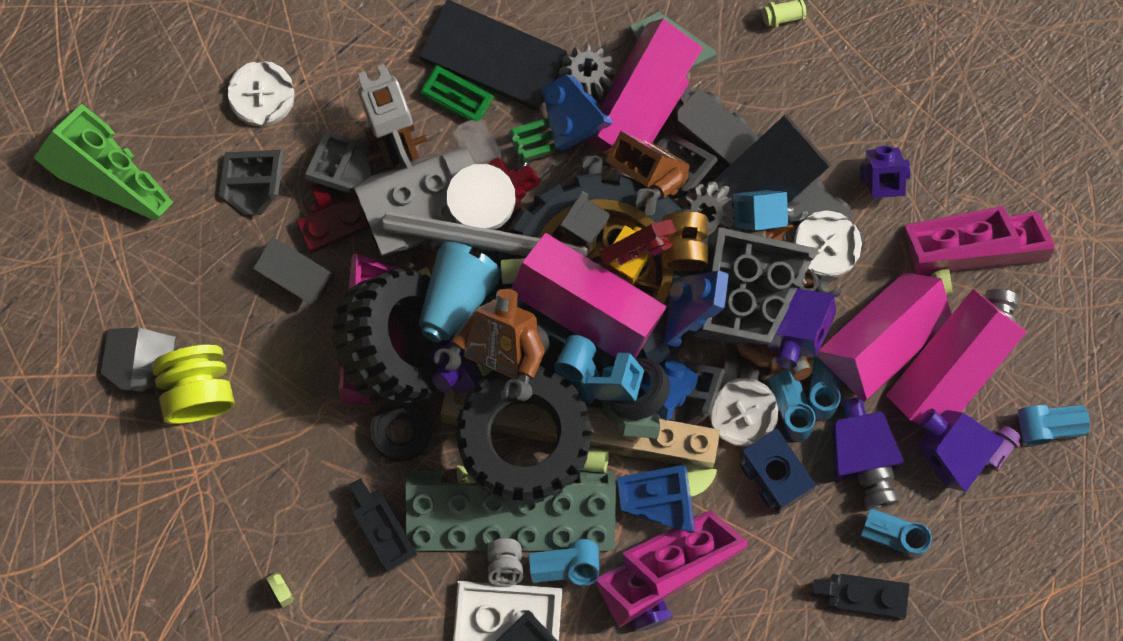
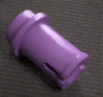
M1004 426L1002 430L997 429L996 435L1004 441L986 464V466L997 472L1001 469L1002 464L1012 450L1020 446L1019 440L1021 436L1008 426Z

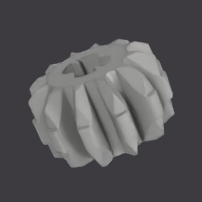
M587 44L584 47V52L581 53L579 49L574 47L571 53L572 57H563L562 64L565 67L559 69V77L565 74L574 76L583 86L585 93L594 94L597 98L601 99L604 94L603 89L610 90L612 88L613 82L610 79L615 78L616 70L610 67L613 63L611 56L602 58L604 50L601 47L593 53L591 52L590 45ZM584 70H591V76H584Z
M716 182L708 183L707 188L700 184L695 186V193L686 195L685 198L691 205L682 207L683 212H697L706 215L707 229H718L719 227L725 229L735 228L734 219L732 218L734 217V208H732L734 200L733 196L727 197L729 192L728 186H723L718 190ZM714 206L716 213L709 216L706 209Z

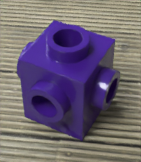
M879 146L876 149L866 150V163L860 164V176L862 183H867L872 198L906 196V180L910 179V164L908 159H903L899 147Z

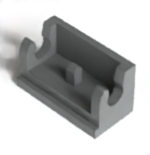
M274 237L271 238L253 268L310 304L314 301L316 303L319 301L331 280L335 277L334 273Z

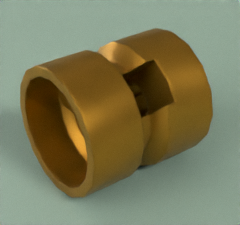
M674 212L663 216L662 221L671 219L676 229V233L668 237L673 246L663 251V267L674 271H695L707 267L708 245L702 242L707 238V216L697 212Z

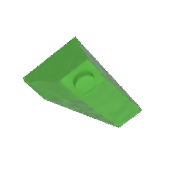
M81 104L50 133L34 156V159L59 179L157 221L173 204V201L148 172L140 171L131 161L134 157L128 148L122 150L112 137L115 133L109 125Z

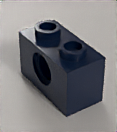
M777 428L745 448L741 453L740 458L742 462L739 465L749 480H756L762 489L759 491L761 499L769 509L774 507L778 514L813 492L816 484ZM778 466L782 469L784 478L781 480L770 479L766 474V468Z

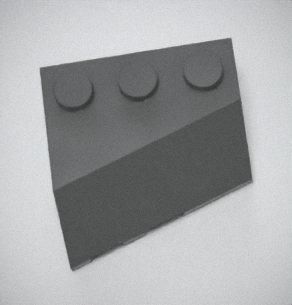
M719 227L708 236V266L703 269V273L721 271L729 274L725 307L716 316L710 317L699 330L693 331L692 336L724 343L770 344L797 288L800 287L805 273L819 249Z

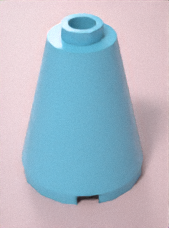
M444 242L437 251L418 323L422 329L423 336L431 341L449 340L468 316L480 306L500 282L502 272L498 265L482 253L479 259L469 254L471 247L456 242Z

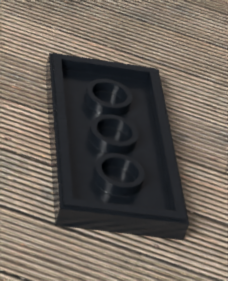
M446 0L419 55V59L433 66L438 65L456 76L540 112L544 104L541 88L556 79L559 69L563 65L562 59L564 56H567V51L451 0Z
M786 114L713 182L717 183L718 190L723 186L729 187L728 198L732 197L733 194L770 190L787 192V203L797 198L832 165ZM714 206L706 209L709 216L716 213Z

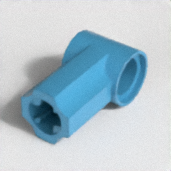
M571 335L568 336L554 365V371L563 376L565 380L569 381L576 388L582 402L591 403L596 397L585 385L587 377H600L592 360L596 347L589 339L583 336Z
M817 356L814 358L807 402L815 412L816 420L822 421L830 419L836 412L841 399L840 388L842 380ZM819 395L826 396L830 399L832 405L828 407L820 406L816 402L815 397Z
M789 370L769 377L767 383L777 401L778 412L783 423V433L792 441H804L811 435L816 418L815 412L807 402L800 381L794 380ZM799 416L804 418L808 425L804 428H796L791 424L790 419Z
M1035 405L1018 410L1022 442L1025 446L1046 444L1052 442L1053 439L1087 436L1090 433V418L1085 405L1049 409L1046 405Z
M872 508L860 537L899 551L911 559L924 556L932 541L931 531L924 524L910 523ZM911 533L921 535L924 540V546L918 549L910 547L906 543V536Z
M576 540L571 543L568 549L529 554L531 578L534 583L570 579L574 584L587 586L593 584L599 578V548L591 540Z

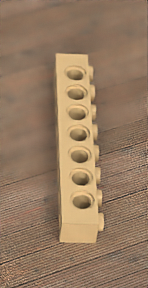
M450 388L445 392L441 410L442 423L458 426L457 418L460 409L462 410L465 404L464 399L469 391L473 392L475 389L456 394ZM529 403L515 404L503 409L495 418L491 428V432L551 443H556L557 428L551 415L545 409ZM586 406L589 421H591L590 447L608 449L609 453L672 465L681 466L688 464L713 469L720 430L659 419L660 431L658 439L623 436L615 427V423L601 412L602 408Z

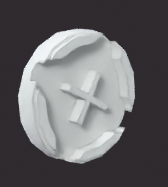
M255 61L247 63L238 69L229 81L228 99L230 107L238 119L248 125L258 127L274 125L285 118L293 107L295 93L292 80L282 67L273 62L264 61L265 63H256Z
M473 164L461 169L451 179L447 189V207L453 220L458 224L495 230L511 217L514 210L515 188L509 176L500 168L488 164Z
M828 210L815 212L808 216L797 228L793 241L795 244L819 249L806 271L809 274L814 273L819 278L825 275L837 278L849 272L859 259L862 247L860 232L855 224L853 225L843 214Z
M738 378L726 382L719 388L712 413L710 414V420L714 429L720 430L719 436L722 440L734 446L749 447L772 432L776 427L778 421L777 401L775 395L765 384L755 379Z

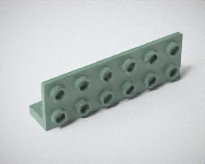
M407 471L406 536L415 551H487L489 543L500 538L518 541L521 545V551L568 549L571 543L580 539L593 541L598 545L599 551H613L615 549L614 471H606V473L580 471V483L568 484L563 488V492L557 496H548L544 498L543 502L538 503L523 501V504H515L509 499L504 498L502 501L493 497L491 492L483 491L476 483H442V471Z

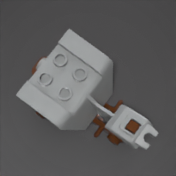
M382 64L377 66L380 77L376 81L369 80L365 71L358 73L361 87L358 88L357 93L369 121V126L364 128L367 140L371 147L377 145L379 152L367 156L366 161L373 162L382 158L387 170L371 176L354 189L373 234L371 236L376 249L379 248L381 255L384 256L395 251L407 250L418 246L426 267L432 273L437 251L444 242L385 232L382 227L383 217L389 211L457 223L453 220L447 207V189L451 179L461 169L473 165L474 161L466 146L434 152L419 158L415 146L428 141L429 136L423 135L412 139L410 132L415 131L401 87L395 76H390L389 71ZM393 149L395 150L398 160L401 164L397 167H394L393 165L394 162H397L396 157H390V154L388 152Z

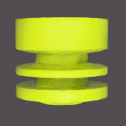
M217 345L185 347L168 352L151 362L153 374L158 376L155 379L156 387L162 390H169L159 397L164 422L169 424H185L207 420L224 414L235 406L230 382L218 379L227 372L226 364L221 362L224 359L221 347Z

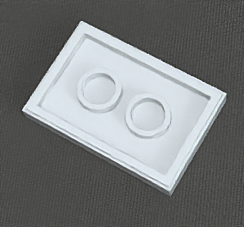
M458 581L453 641H496L527 610L559 641L562 588L522 585L500 587L492 583Z

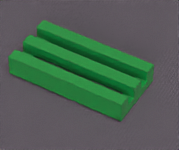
M438 65L435 66L420 91L421 97L476 127L479 126L482 117L488 111L489 105L494 101L493 95ZM440 77L482 100V104L480 105L457 91L450 89L436 81V79ZM433 88L441 92L442 94L474 110L476 113L474 114L464 109L463 107L453 103L452 101L442 97L441 95L431 91L430 89Z
M549 118L515 127L509 131L508 135L521 163L563 151L556 149L555 143L528 151L524 150L523 147L553 139L551 130L519 139V137L550 129ZM581 142L575 144L574 146H572V147H570V148L579 146V145L581 144Z

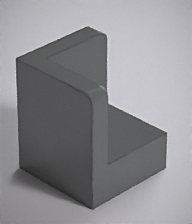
M582 191L561 223L559 232L589 250L608 221L610 214L588 200L589 194Z

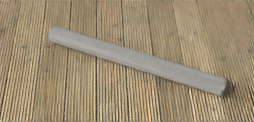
M389 211L385 213L382 221V227L385 232L441 242H456L469 247L526 257L541 239ZM562 242L587 257V248L585 246Z

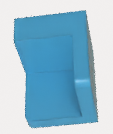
M763 190L733 194L735 228L763 230L786 227L788 225L787 192Z
M617 353L614 366L605 367L602 377H587L585 385L598 400L636 401L644 369L630 353Z

